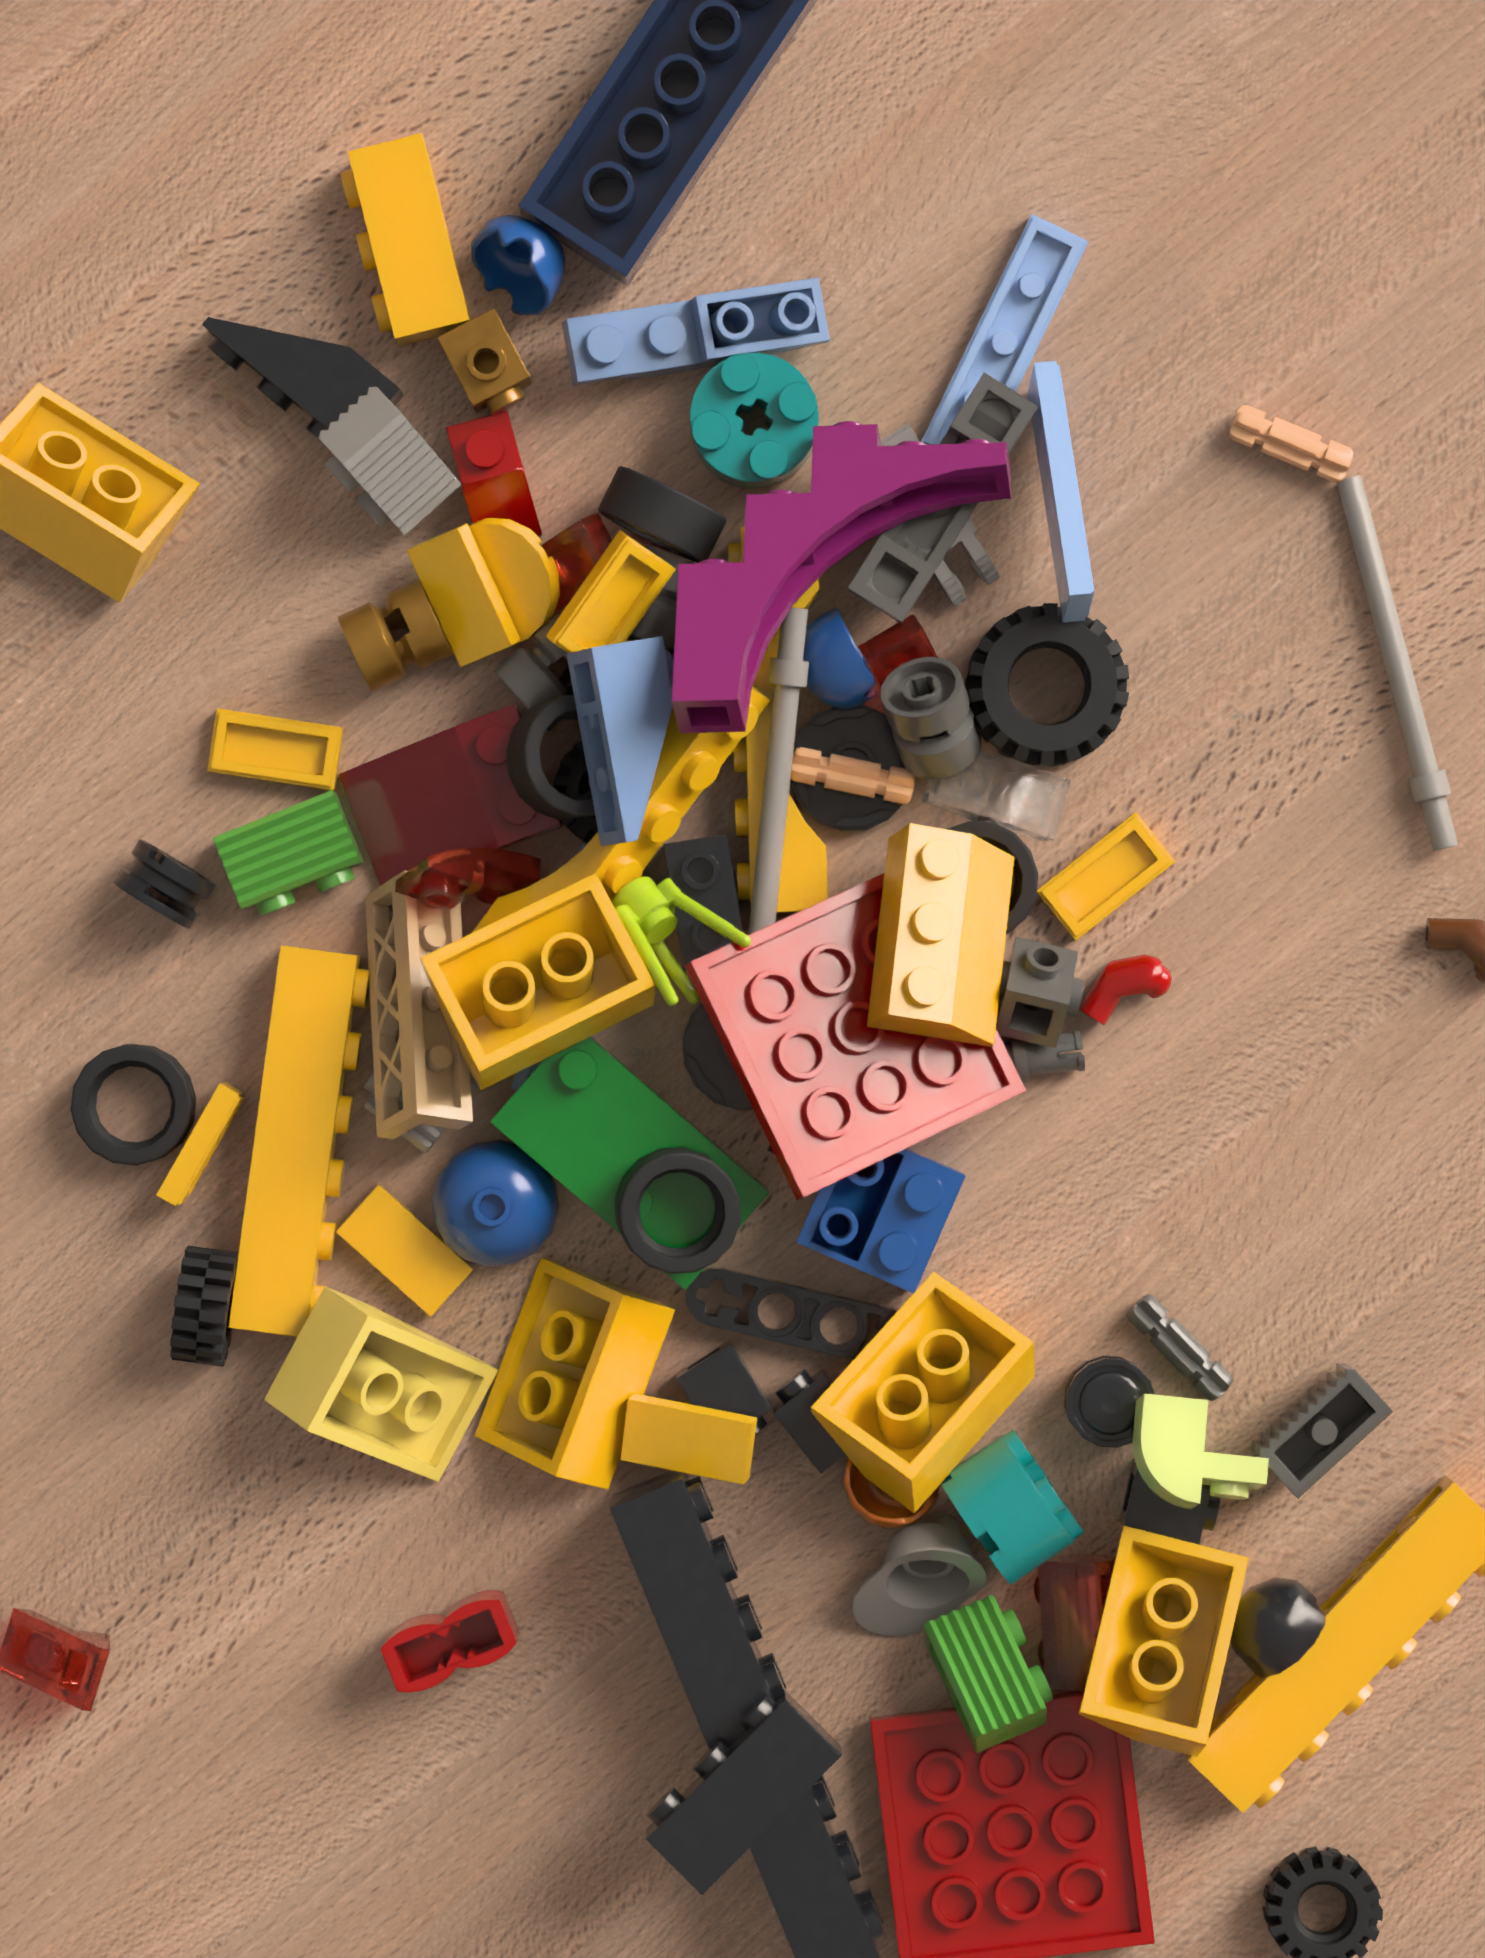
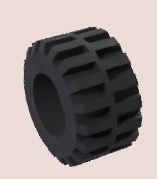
M1044 603L1042 606L1030 607L1029 605L1017 609L1014 613L1003 617L994 624L980 640V643L973 652L968 664L967 678L965 679V688L970 701L969 706L980 730L979 733L986 743L989 741L998 749L997 752L1006 758H1013L1021 761L1023 765L1033 767L1064 765L1086 756L1102 745L1107 737L1115 731L1121 721L1120 716L1123 709L1127 706L1129 692H1126L1127 680L1130 679L1128 665H1124L1120 654L1123 650L1117 639L1113 641L1105 631L1107 627L1098 619L1093 621L1087 616L1085 621L1063 623L1061 608L1058 607V603ZM1053 648L1066 653L1077 663L1083 674L1084 695L1077 710L1063 721L1052 724L1031 721L1016 709L1009 693L1011 671L1023 655L1035 649Z

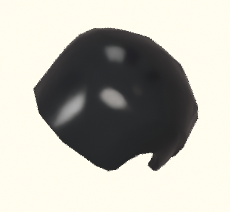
M1271 1578L1250 1587L1240 1598L1230 1640L1231 1646L1235 1653L1257 1676L1264 1678L1280 1674L1298 1662L1315 1644L1325 1626V1614L1316 1604L1317 1601L1313 1594L1297 1580Z

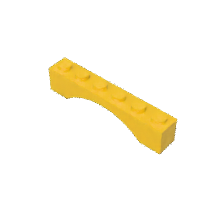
M740 527V543H728V562L730 563L743 562L745 527ZM819 578L794 603L792 608L808 609L819 594ZM780 627L767 646L753 686L768 697L770 702L759 715L753 730L743 737L734 748V773H747L748 798H735L736 837L749 836L750 862H737L738 901L751 900V904L774 684L768 683L770 660L771 658H777ZM790 794L788 798L777 913L800 912L828 899L826 845L805 822Z
M752 686L745 732L680 733L674 708L672 707L638 840L601 846L599 833L597 832L578 854L554 873L525 889L498 897L473 932L594 873L597 874L608 897L613 902L614 897L625 885L642 876L643 870L663 843L676 833L683 816L701 792L714 782L720 767L740 740L753 730L759 715L770 702V699Z

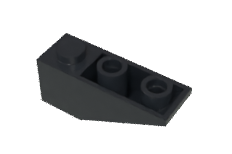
M208 317L202 324L208 333L214 337L207 347L235 371L245 362L263 377L256 388L283 411L286 412L294 403L310 416L312 420L306 429L319 441H321L319 439L320 431L328 430L330 422L338 421L340 413H347L349 405L357 404L359 396L367 395L369 387H378L394 406L404 396L398 386L351 347Z

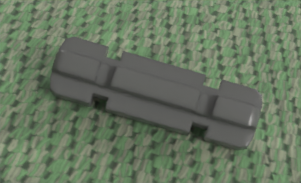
M1146 1294L1141 1297L1128 1311V1320L1143 1335L1148 1333L1152 1337L1149 1341L1185 1378L1191 1376L1194 1379L1192 1385L1207 1400L1214 1401L1222 1396L1233 1382L1232 1375L1218 1361L1211 1362L1208 1359L1211 1354L1174 1317L1169 1319L1166 1316L1168 1311L1154 1296Z

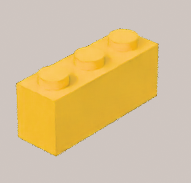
M423 133L347 151L352 169L342 171L340 174L349 209L362 208L367 231L356 234L365 271L374 269L378 271L383 293L372 296V301L381 334L393 331L398 346H403L439 337L470 321Z

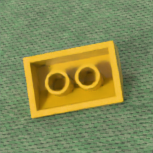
M37 383L0 424V529L121 603L150 568L196 494L200 483L45 386Z
M909 823L888 838L867 1027L989 1047L994 1045L1014 856L970 833Z
M596 873L420 958L451 1035L480 1090L654 1005L655 983Z
M541 1257L474 1436L553 1476L608 1490L621 1457L628 1399L633 1393L644 1395L675 1310L627 1288Z
M933 1271L915 1291V1294L913 1293L811 1406V1412L865 1478L915 1513L1035 1378L1034 1342Z
M1123 1526L1079 1714L1134 1741L1198 1757L1207 1745L1249 1558Z

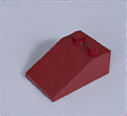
M515 704L459 724L338 774L380 886L404 870L435 875L562 827L560 819L557 820L535 812L518 796L508 775L506 750L512 729L521 719Z

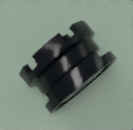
M139 839L131 852L135 860L129 869L120 870L113 883L163 916L190 929L198 916L195 907L201 898L208 899L216 884L171 855ZM149 887L168 897L169 900L165 901L148 890Z
M1102 1355L1088 1361L1085 1360L1072 1372L1065 1385L1063 1405L1069 1422L1085 1440L1099 1447L1118 1448L1133 1443L1136 1400L1143 1394L1155 1395L1151 1381L1134 1363L1120 1356Z

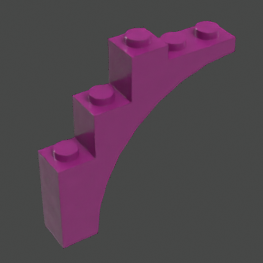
M843 421L833 426H813L811 493H796L790 490L779 489L766 494L746 495L743 562L730 563L723 559L713 558L703 560L697 564H678L672 704L680 733L745 732L752 686L769 642L794 603L829 567L862 543L918 516L960 504L1011 499V470L1007 442L991 443L983 439H971L961 444L927 445L918 441H906L896 446H881L878 424L863 425L854 421Z

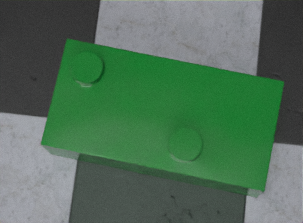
M591 1036L542 1060L490 1121L618 1233L620 1231L616 1225L615 1197L622 1177L639 1158L660 1148L686 1147L704 1153L730 1176L740 1197L741 1222L739 1228L770 1193L765 1185ZM684 1172L668 1173L655 1179L644 1191L639 1205L640 1221L646 1234L656 1243L670 1248L688 1247L700 1241L711 1229L715 1217V1199L709 1187L698 1177ZM703 1269L695 1273L666 1274L686 1290Z

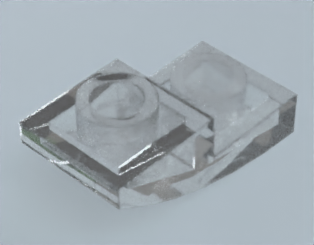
M980 750L975 761L962 772L948 778L928 779L922 802L972 821L994 822L1040 841H1050L1055 839L1071 779L1023 762Z

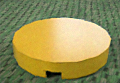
M486 518L471 524L469 528L521 638L519 642L531 638L553 617L560 597L559 570L553 557H547L545 550L539 545L543 541L531 529L511 519Z

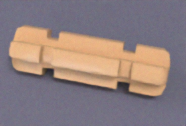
M1242 405L1236 412L1229 429V437L1233 441L1252 448L1254 443L1262 446L1260 452L1305 471H1308L1309 467L1312 466L1318 469L1317 476L1334 483L1341 482L1345 477L1353 458L1351 448L1333 440H1330L1328 445L1320 442L1321 435L1278 417H1274L1272 422L1264 419L1266 412L1249 405Z
M804 747L796 748L793 753L791 779L795 782L814 786L815 782L818 781L825 783L824 788L874 798L875 794L884 795L883 800L903 805L909 803L912 799L916 776L906 769L891 766L890 770L881 769V764L832 753L830 758L821 756L822 751Z

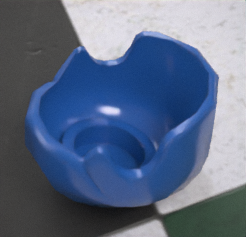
M505 215L488 220L471 241V261L484 277L485 290L490 292L495 289H503L509 292L513 301L511 308L513 313L518 315H540L551 305L563 282L566 259L563 247L549 230L529 219L515 215Z
M833 608L807 625L803 661H809L806 687L809 693L827 705L842 710L859 707L877 695L876 688L870 690L875 684L874 677L850 635L839 610Z

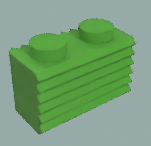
M333 790L213 837L214 844L240 908L247 910L256 906L260 917L296 903L292 891L316 882L319 892L322 893L354 880L355 877L351 868L364 863L337 793Z
M988 1595L982 1600H976L971 1605H964L959 1610H952L947 1615H941L937 1619L929 1620L923 1625L925 1645L930 1652L936 1669L976 1753L1047 1723L1045 1703L1053 1700L1052 1692L1040 1666L1037 1664L1028 1668L1018 1647L1026 1644V1638L1012 1608L1001 1612L994 1595Z

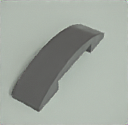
M984 372L940 444H961L971 439H983L991 443L1007 442L1009 455L1039 406ZM979 502L960 504L918 516L883 532L847 590L902 624Z

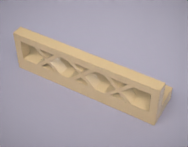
M404 870L365 896L377 1137L395 1139L419 1124L461 1129L473 1122L470 1069L451 1035L420 959L463 938L460 883L457 879ZM393 904V918L389 924V906ZM396 968V978L393 984L392 976ZM399 1028V1039L396 1045L395 1036ZM402 1089L403 1109L399 1111L398 1097Z

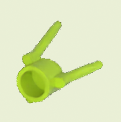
M643 876L634 879L617 893L612 902L657 989L660 991L665 1002L670 1006L678 1003V996L663 967L688 1002L695 1004L700 1000L688 976L663 942L677 925L678 920L674 915L675 906L739 946L746 948L751 944V939L748 935L683 894L670 878H666L658 886L650 877Z

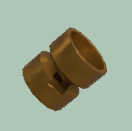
M419 579L388 593L385 606L381 608L368 602L338 616V621L350 649L372 692L404 678L407 665L414 664L424 669L454 655ZM408 627L410 632L396 642L391 631Z

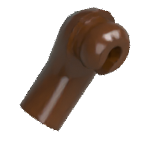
M1427 918L1425 927L1426 949L1463 950L1475 963L1476 978L1485 984V921L1479 919Z

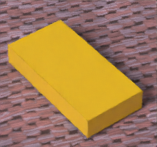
M467 523L406 550L460 667L508 648L521 640Z
M619 530L546 637L567 653L626 642L676 569Z
M217 708L207 771L335 791L345 728Z
M1134 812L1038 888L1037 895L1071 938L1076 941L1176 861L1138 813Z
M227 1082L219 1083L156 1196L174 1206L187 1202L246 1097L243 1096L245 1092Z
M381 1184L376 1186L336 1231L430 1317L474 1270L472 1265L446 1246L443 1239Z
M633 1393L627 1402L620 1460L744 1485L750 1478L757 1417Z

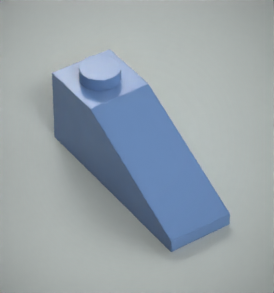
M663 636L592 647L567 654L601 846L636 841L639 838L673 707L674 661L670 653L665 650Z

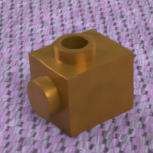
M495 308L437 337L476 413L488 407L491 415L513 407L526 398L522 389L532 384L530 375Z

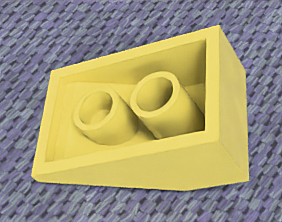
M324 1286L264 1400L308 1432L439 1482L499 1370L369 1304Z

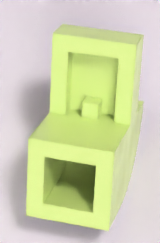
M1143 1394L1136 1400L1133 1454L1141 1477L1148 1487L1160 1498L1173 1505L1193 1509L1200 1504L1202 1485H1210V1496L1226 1499H1248L1249 1489L1258 1490L1267 1485L1269 1458L1204 1452L1209 1400Z

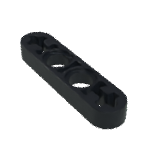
M709 1267L702 1270L688 1286L686 1303L690 1313L697 1321L708 1326L852 1360L861 1352L858 1349L867 1334L866 1315L871 1313L881 1316L875 1325L876 1329L881 1330L899 1310L717 1267ZM712 1279H720L724 1281V1292L743 1298V1284L756 1286L757 1289L753 1293L748 1307L749 1323H741L734 1320L740 1311L738 1307L720 1305L717 1314L705 1312V1301L696 1298L698 1288H709ZM772 1293H782L788 1296L795 1306V1316L792 1322L782 1329H771L765 1326L758 1316V1306L761 1300ZM845 1308L856 1317L857 1330L848 1342L834 1344L823 1337L820 1331V1321L828 1310Z

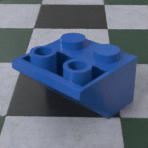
M906 1148L818 1190L796 1242L915 1294L966 1175Z

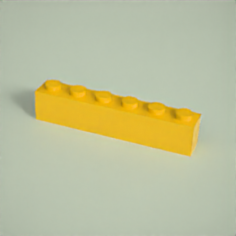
M287 945L280 946L228 1328L298 1337L324 1286L317 1285L320 1260L331 1261L336 1235V1223L325 1222L329 1197L340 1198L345 1160L334 1159L337 1133L349 1134L353 1111V1097L343 1095L346 1070L357 1071L362 1044V1033L351 1032L355 1007L366 1008L369 993V970L360 969L362 957L360 955Z
M1444 1476L1319 1606L1325 1614L1326 1622L1315 1644L1298 1662L1280 1674L1264 1678L1254 1674L1213 1717L1207 1745L1199 1756L1195 1757L1184 1754L1187 1760L1242 1813L1253 1803L1258 1808L1267 1804L1283 1786L1285 1780L1280 1775L1297 1757L1302 1762L1311 1758L1327 1740L1329 1734L1324 1729L1341 1711L1346 1716L1356 1711L1370 1696L1373 1688L1368 1683L1385 1665L1392 1670L1410 1655L1417 1645V1641L1412 1637L1429 1619L1434 1623H1438L1454 1609L1461 1599V1595L1457 1590L1473 1573L1478 1577L1485 1575V1511L1454 1481Z

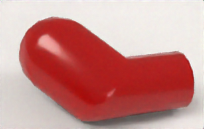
M1146 954L1113 960L1103 968L1080 1004L1079 1010L1105 1026L1122 997L1146 994L1151 998H1158L1164 995L1171 986V973L1165 966H1162L1159 958Z

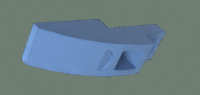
M819 277L697 295L688 301L574 317L562 322L573 386L622 378L636 380L716 366L734 354L763 353L773 355L830 341Z

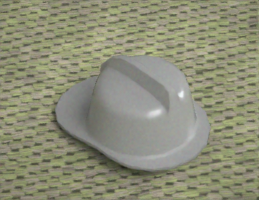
M944 1514L931 1523L912 1524L901 1528L890 1538L882 1567L869 1577L854 1594L852 1612L858 1624L873 1633L885 1636H909L923 1632V1625L926 1622L935 1620L941 1615H947L980 1591L986 1584L987 1571L982 1562L972 1556L970 1546L963 1534L959 1532L958 1522L955 1517L950 1514Z

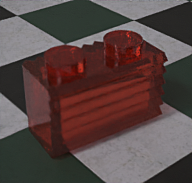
M1067 1554L1052 1557L1038 1567V1575L1034 1583V1595L1040 1605L1042 1639L1038 1647V1658L1041 1666L1044 1668V1674L1050 1689H1065V1691H1084L1116 1556Z

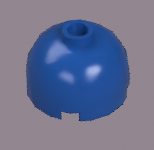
M504 1140L475 1143L453 1155L438 1174L431 1198L434 1225L446 1246L465 1261L489 1268L515 1265L535 1254L553 1232L559 1210L556 1183L551 1174L515 1143Z

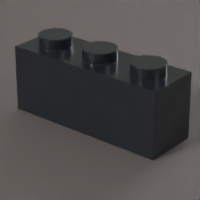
M786 1691L775 1701L768 1695L758 1700L739 1722L746 1730L728 1748L721 1741L711 1747L693 1767V1770L699 1777L682 1794L674 1787L671 1788L646 1815L653 1822L647 1828L646 1840L701 1895L842 1756L840 1744Z

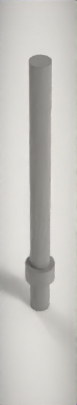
M1362 476L1346 478L1338 482L1337 486L1414 775L1413 778L1408 779L1414 804L1421 802L1433 851L1458 845L1446 799V796L1452 793L1446 770L1438 769Z
M790 609L781 623L777 658H771L768 683L774 684L748 935L776 923L800 687H807L809 661H803L808 609Z

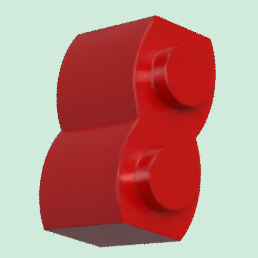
M486 1590L468 1595L459 1600L445 1615L427 1614L403 1622L387 1636L380 1650L396 1690L407 1693L418 1692L443 1682L457 1667L476 1668L499 1660L516 1645L520 1631L504 1592Z

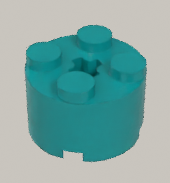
M763 353L734 354L713 367L699 383L690 409L692 441L705 467L722 481L746 489L774 485L794 475L805 464L812 452L813 426H818L819 423L816 395L803 374L785 360ZM755 407H760L765 410V422L771 425L770 429L766 431L757 428L752 436L744 434L743 420L738 417V414L741 411L751 413Z
M1014 1429L1004 1436L1001 1435L957 1465L942 1482V1487L976 1539H979L985 1549L992 1553L989 1555V1558L1010 1585L1075 1542L1076 1538L1085 1533L1069 1508L1055 1492L1052 1482L1034 1456L1030 1454Z

